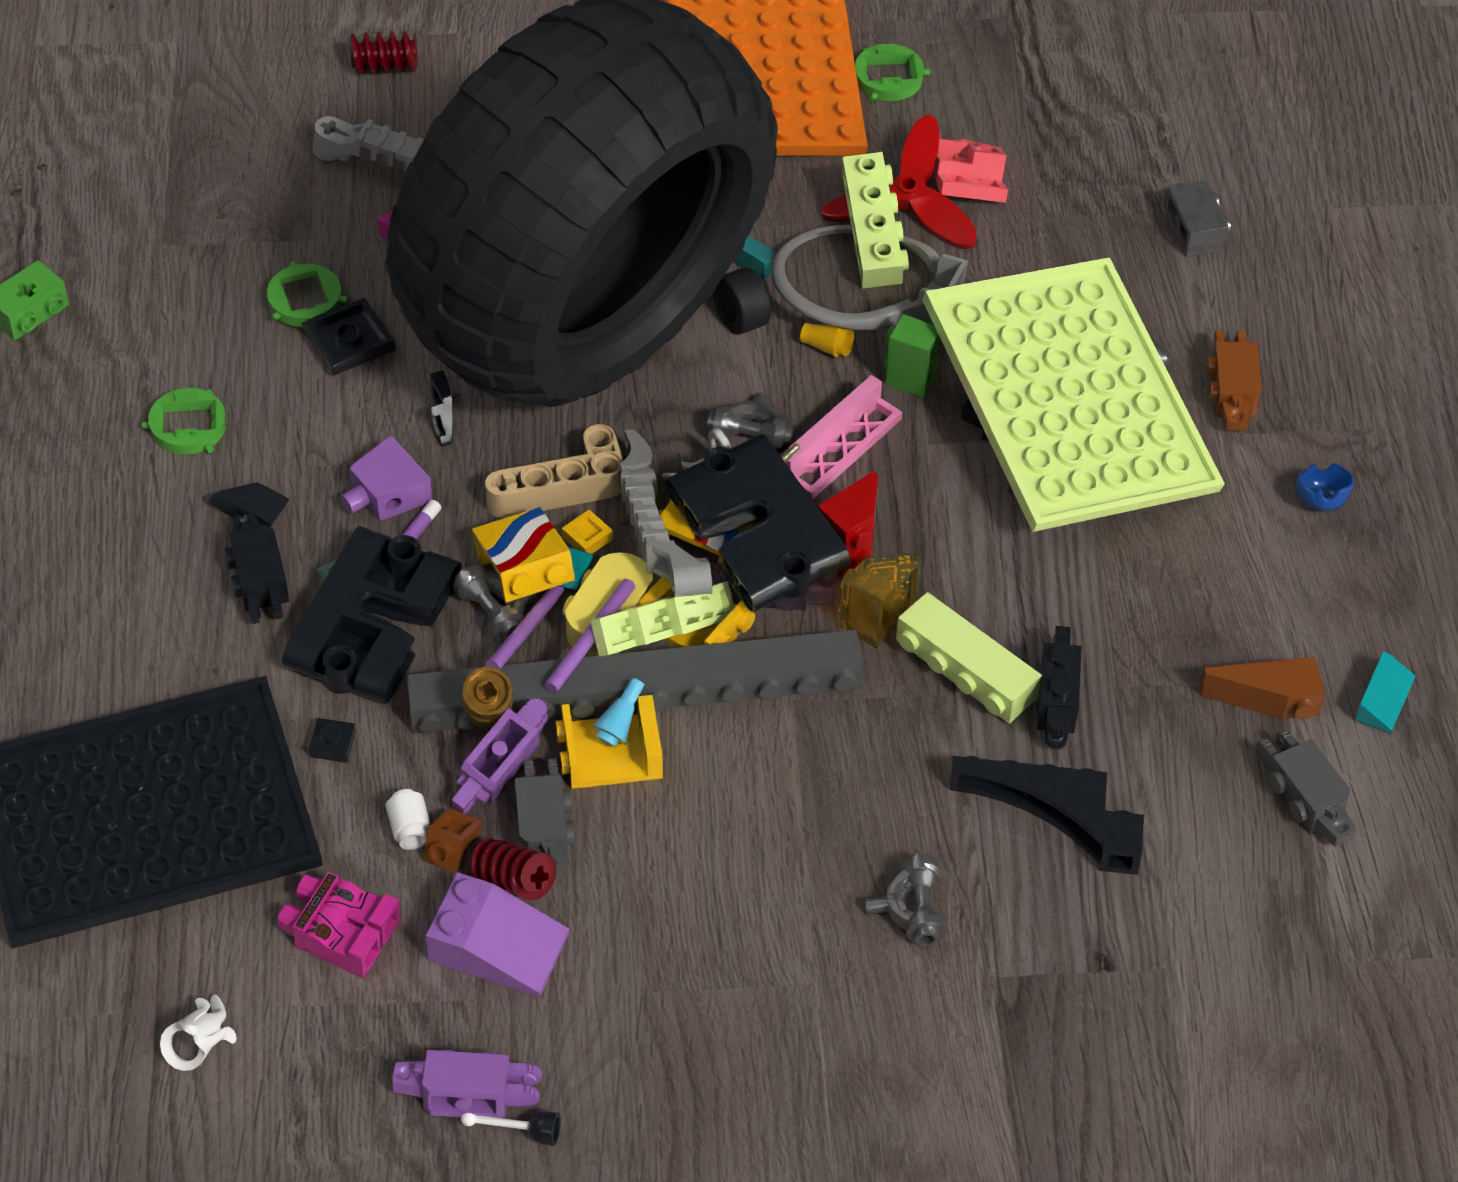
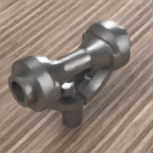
M759 392L755 394L753 401L738 402L730 406L718 405L716 411L711 410L707 421V431L710 432L714 428H719L727 438L739 433L751 436L764 434L776 451L782 452L785 445L791 446L794 425L789 424V417L780 416L775 409L767 405L768 397L764 393Z
M481 566L465 567L456 575L453 585L454 592L463 600L478 602L488 613L489 620L487 624L490 634L496 641H505L524 618V597L507 603L504 601L506 606L499 605L491 594L503 599L500 577L497 574L486 573Z
M916 853L902 863V872L887 886V896L866 899L867 914L889 912L891 921L906 930L909 940L920 946H931L936 944L946 934V922L941 914L934 911L931 901V889L940 878L941 866L940 862L929 854ZM912 889L915 891L916 909L914 912L908 910L905 904L907 893Z

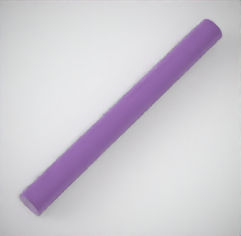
M623 579L595 618L618 612L634 591L635 584L629 579ZM591 623L546 681L545 687L551 693L559 691L595 643Z
M556 586L548 589L486 662V667H494L500 670L564 594L565 587Z

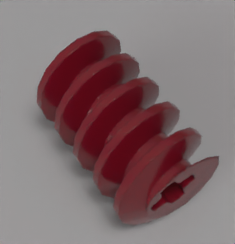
M390 31L387 41H384L381 32H377L375 40L372 42L367 32H364L361 42H358L355 33H351L350 53L352 68L355 65L358 73L364 74L366 66L369 65L371 72L376 74L381 64L384 72L390 73L392 65L395 64L397 71L402 73L407 63L410 71L415 72L418 66L416 32L413 40H410L407 31H403L401 39L397 40L394 32Z
M491 837L482 840L475 847L469 863L471 875L474 878L493 883L513 896L524 900L534 901L542 898L549 892L556 877V864L548 853L509 843L505 840H494Z

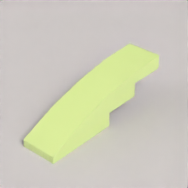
M728 581L712 585V594L676 598L670 596L591 619L590 622L599 656H606L635 646L647 645L671 636L686 634L720 623L734 609Z

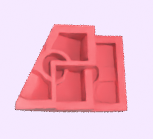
M939 133V153L933 171L939 192L948 196L1006 203L1008 189L1002 182L1007 155L1001 147L978 143L964 138L956 141L942 139L941 133Z

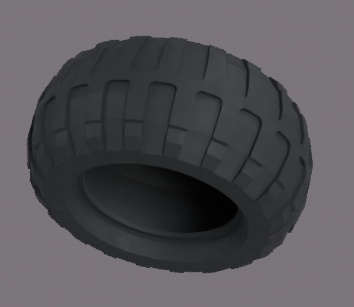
M579 0L573 6L566 4L539 17L537 22L520 33L513 35L500 45L498 51L486 60L477 71H473L463 82L457 94L448 103L441 115H438L431 124L413 162L409 163L405 171L397 203L393 206L387 235L390 243L386 258V268L391 279L392 293L401 306L400 311L422 345L472 387L505 402L513 404L516 401H520L528 405L535 406L541 404L548 407L565 405L579 400L580 397L585 398L602 392L611 387L614 382L640 368L647 362L649 357L679 333L683 325L717 288V284L741 253L755 221L759 219L763 210L769 184L773 180L777 154L778 125L776 117L772 112L770 97L763 89L761 80L736 46L686 9L662 0Z

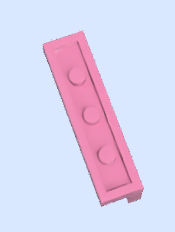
M870 375L794 443L799 444L800 449L786 464L812 500L902 420L903 412L881 398L882 381L873 375ZM875 409L888 416L884 421L868 422V416ZM850 432H865V438L862 441L846 442L845 436ZM827 452H842L843 458L838 462H823V456ZM804 473H820V478L812 486L799 478Z

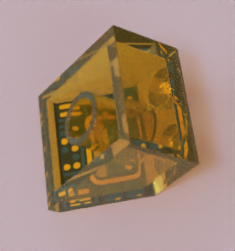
M918 553L866 558L855 570L849 569L840 584L842 588V600L839 605V611H841L840 628L845 631L857 630L860 640L877 649L897 626L898 617L918 601L922 556Z

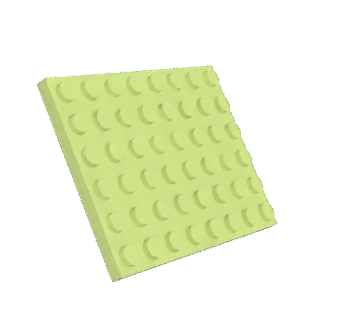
M1110 258L925 292L922 301L1032 532L1220 492L1225 483Z

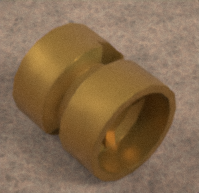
M494 667L478 668L470 673L463 683L462 697L465 714L471 722L480 727H493L508 708L512 710L513 688L510 679L503 671Z

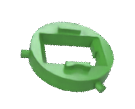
M879 44L869 48L866 47L855 62L858 87L863 93L870 96L869 100L871 102H874L876 99L882 101L906 99L920 89L923 83V76L930 75V69H924L921 58L914 51L897 44ZM868 65H909L911 79L888 77L882 78V80H868Z
M292 261L289 267L281 270L271 279L267 288L268 305L273 314L271 315L272 320H279L284 324L294 327H303L302 322L337 309L341 306V303L348 302V296H342L341 284L337 276L329 269L316 264H296L295 261ZM316 276L326 303L315 305L314 308L310 309L303 308L292 311L282 284Z
M176 389L166 393L153 404L149 412L148 422H142V429H150L155 443L168 452L189 455L206 450L208 453H212L214 451L212 446L222 438L226 429L224 406L210 389ZM211 409V429L175 430V432L164 433V413Z

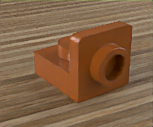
M449 807L428 827L423 854L424 861L453 873L458 872L461 869L464 851L482 834L484 821Z

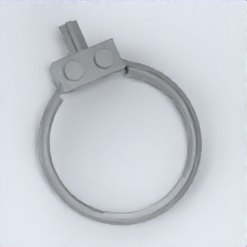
M851 225L820 227L797 235L780 248L772 264V278L777 291L789 305L800 313L819 322L840 328L884 330L889 329L892 325L896 326L903 314L933 324L922 301L925 292L965 284L968 260L947 254H942L939 257L936 251L927 244L903 236V241H899V244L916 254L926 263L935 281H931L927 288H921L918 299L914 302L907 299L894 305L865 313H842L816 305L799 294L790 284L785 274V262L790 253L799 245L822 235L852 233Z

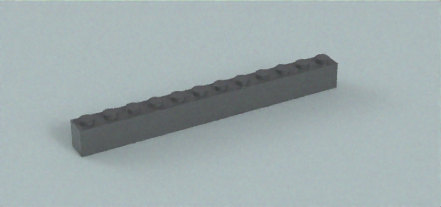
M857 630L583 657L557 693L548 691L545 683L563 659L504 665L500 670L511 681L513 688L512 711L517 714L524 705H527V701L529 702L534 697L536 699L540 698L548 707L547 719L551 721L562 718V705L569 704L571 717L586 718L591 715L604 714L618 698H621L631 677L645 684L639 696L653 695L655 710H662L668 707H695L707 703H734L740 700L756 698L773 699L785 695H811L815 692L834 690L849 691L854 688H862L864 664ZM478 668L407 675L413 734L423 732L431 734L453 729L470 730L480 727L471 722L466 716L462 697L463 683L467 676ZM637 700L634 704V711H638Z

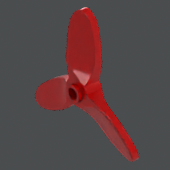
M925 115L913 125L905 141L901 155L900 175L893 180L892 185H889L890 193L896 192L898 210L910 211L921 226L938 239L959 249L973 248L976 245L977 236L975 227L969 218L945 195L926 186L936 165L940 134L936 119L932 115ZM846 195L827 203L822 209L823 218L830 221L850 220Z

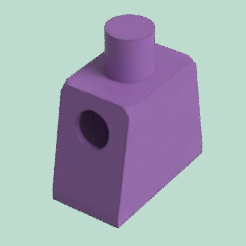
M390 436L350 467L351 490L340 495L341 503L349 514H353L366 506L378 520H386L427 504L432 500L431 478L395 438Z

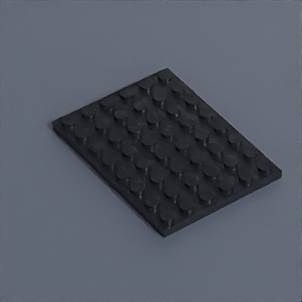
M266 676L0 743V904L11 949L323 866L322 856Z

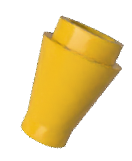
M805 323L801 329L800 341L839 358L841 355L848 356L854 343V331L828 324Z

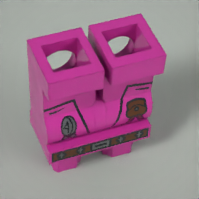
M330 872L326 874L324 879L305 874L298 884L296 895L297 899L307 903L306 907L302 910L289 903L286 904L278 915V927L294 936L296 948L302 951L308 950L313 955L364 979L380 954L381 947L385 946L401 920L399 899L388 894H384L381 898L360 889L349 881L339 880V876Z

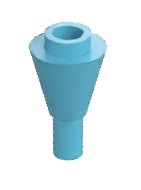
M631 677L621 698H618L592 725L597 731L595 737L611 747H616L617 743L626 744L635 708L634 704L645 685L643 682Z

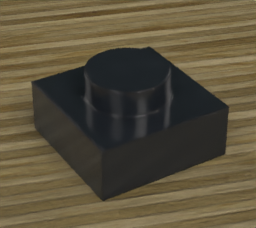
M318 718L309 745L310 757L347 763L356 734L355 723Z

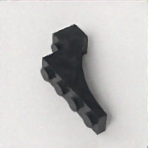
M953 756L949 790L980 795L1027 811L1048 822L1073 839L1099 864V871L1138 875L1142 857L1144 815L1134 814L1125 810H1105L1107 772L1095 771L1090 768L1056 767L1052 764L1018 763L1014 760L980 759L976 756Z

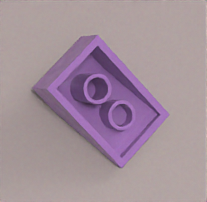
M457 872L426 935L428 961L540 997L569 935V928L497 885Z

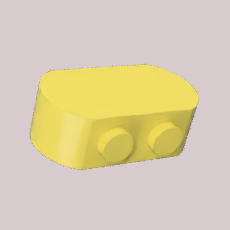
M611 553L602 556L592 570L588 569L585 572L580 589L575 596L570 595L563 608V615L566 617V637L571 647H573L591 623L590 620L595 618L623 579L631 580L635 584V589L619 611L638 606V601L652 588L653 574L647 573L646 562L643 559L629 553ZM596 642L584 657L599 655Z

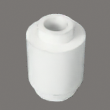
M411 789L399 790L392 795L385 805L395 841L399 842L401 848L406 850L417 849L425 845L428 827L431 825L424 797L421 793Z

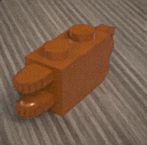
M1215 330L1213 355H1208L1206 361L1207 376H1212L1213 380L1209 382L1208 400L1209 402H1214L1215 417H1222L1225 430L1247 431L1249 418L1258 411V400L1262 392L1258 342H1247L1245 330H1237L1234 342L1225 341L1223 330Z

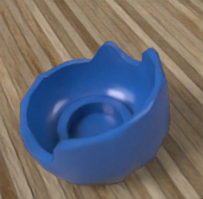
M1332 463L1325 470H1319L1316 464H1312L1304 472L1298 474L1295 490L1299 498L1309 508L1330 512L1344 506L1350 496L1355 479L1349 470L1339 464Z

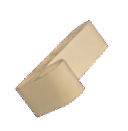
M595 424L588 427L583 434L584 455L492 472L485 480L487 510L494 517L507 518L538 507L545 511L618 496L621 493L620 463L623 461L613 429L603 424Z

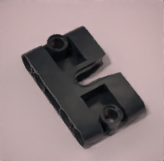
M764 434L755 436L730 449L726 447L712 448L704 456V461L665 479L666 489L671 500L699 540L720 536L752 522H759L743 530L719 548V553L723 558V563L719 565V569L751 612L782 599L783 596L789 598L802 597L809 592L812 581L823 579L851 564L849 552L839 535Z
M358 526L290 637L283 652L282 665L325 681V686L333 693L344 694L352 691L388 704L416 657V654L411 651L415 637L389 621L371 614L376 613L396 621L433 627L453 592L455 577L462 568L461 562L431 551H421L420 543L412 536L400 535L391 539L390 536Z

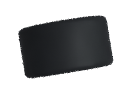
M744 267L723 276L717 284L713 296L718 314L729 330L737 335L767 325L771 319V302L767 288L756 271L750 267Z

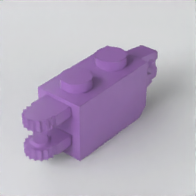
M535 697L530 699L529 702L527 701V705H524L517 714L509 708L464 761L461 767V776L457 781L461 788L451 802L453 808L467 814L478 800L483 804L488 800L491 803L494 802L522 768L524 761H527L540 746L539 733L542 731L543 726H546V722H548V707L543 700H540V698L536 699Z
M427 1050L425 1061L395 1063L393 1092L422 1097L424 1109L431 1116L461 1117L464 1113H471L475 1116L505 1118L507 1106L532 1107V1105L538 1103L539 1090L536 1087H532V1085L534 1086V1084H538L541 1081L542 1071L535 1065L509 1062V1055L493 1052L469 1053L456 1052L454 1050Z

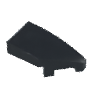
M442 370L430 374L432 398L436 406L430 407L431 427L441 447L452 444L454 425L450 387Z
M256 482L213 493L208 503L232 518L238 513L241 515L254 513L260 526L272 527L286 507L289 499Z

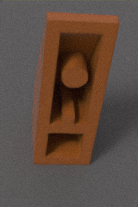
M1315 657L1205 667L1199 689L1201 696L1282 719L1296 717L1306 719L1320 715L1325 697V690Z

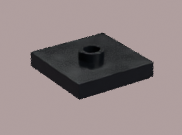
M365 298L302 322L304 333L333 376L396 351L395 341Z

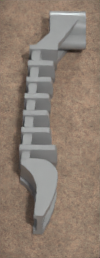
M326 116L318 119L315 123L312 150L314 155L321 160L333 161L338 159L347 161L350 159V155L359 157L366 149L372 150L371 160L377 161L382 155L388 156V166L393 167L399 161L405 162L404 171H406L409 163L413 162L424 139L420 137L414 139L406 136L407 133L404 131L400 133L392 131L387 125L381 127L373 124L371 119H368L366 123L352 125L338 118Z
M624 430L628 442V451L625 452L626 459L620 463L622 502H625L626 514H629L630 525L634 527V537H638V548L642 549L643 561H646L647 573H655L669 580L674 598L712 594V576L709 560L706 557L694 558L678 547L674 540L670 541L667 529L664 528L662 517L659 516L658 508L655 504L658 484L654 469L649 467L652 462V451L649 445L635 430Z

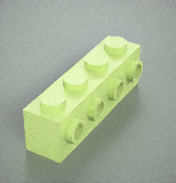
M883 152L845 156L842 159V178L862 289L903 284V270H909L907 250H901L899 241H903V228L901 221H895L894 213H898V201L896 192L890 193L889 185L893 184L891 165H885Z
M927 592L898 617L896 640L902 648L910 653L913 652L924 660L934 672L941 673L954 682L961 692L973 696L991 714L1000 716L1010 724L1039 697L1042 675L930 593Z

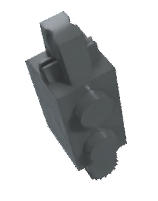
M1286 729L1277 732L1275 737L1280 750H1282L1280 753L1268 739L1263 738L1257 741L1256 751L1269 769L1267 777L1269 785L1274 793L1280 794L1287 803L1294 820L1302 823L1309 834L1319 831L1334 847L1353 839L1356 828L1345 810L1350 789L1314 741L1310 739L1299 744Z
M557 758L548 759L547 775L536 776L533 760L524 761L525 777L515 778L520 846L548 853L556 864L555 880H561L564 861L568 860V845H575L573 821L566 822L565 813L572 812L570 789H563L562 776L558 774Z

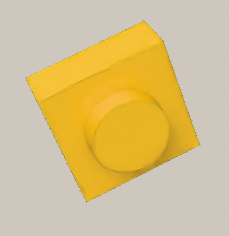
M587 510L562 527V538L573 548L593 554L613 540V530L591 510Z

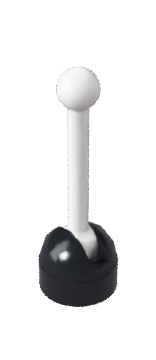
M549 1111L537 1113L530 1122L489 1116H475L471 1113H464L460 1117L462 1124L465 1126H472L478 1123L528 1130L530 1137L535 1142L549 1146L557 1144L561 1128L560 1113Z

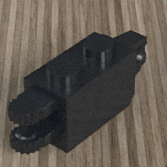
M254 513L233 517V532H229L231 547L225 548L229 570L236 569L237 575L231 576L235 598L243 597L245 610L249 611L252 624L261 623L260 608L268 606L271 607L275 620L284 618L281 604L289 602V595L274 529L266 525L260 526Z
M1064 626L1055 627L1053 643H1044L1040 666L1042 679L1038 697L1037 730H1045V744H1047V747L1055 750H1060V748L1066 746L1068 733H1075L1079 709L1082 646L1070 645L1071 627Z

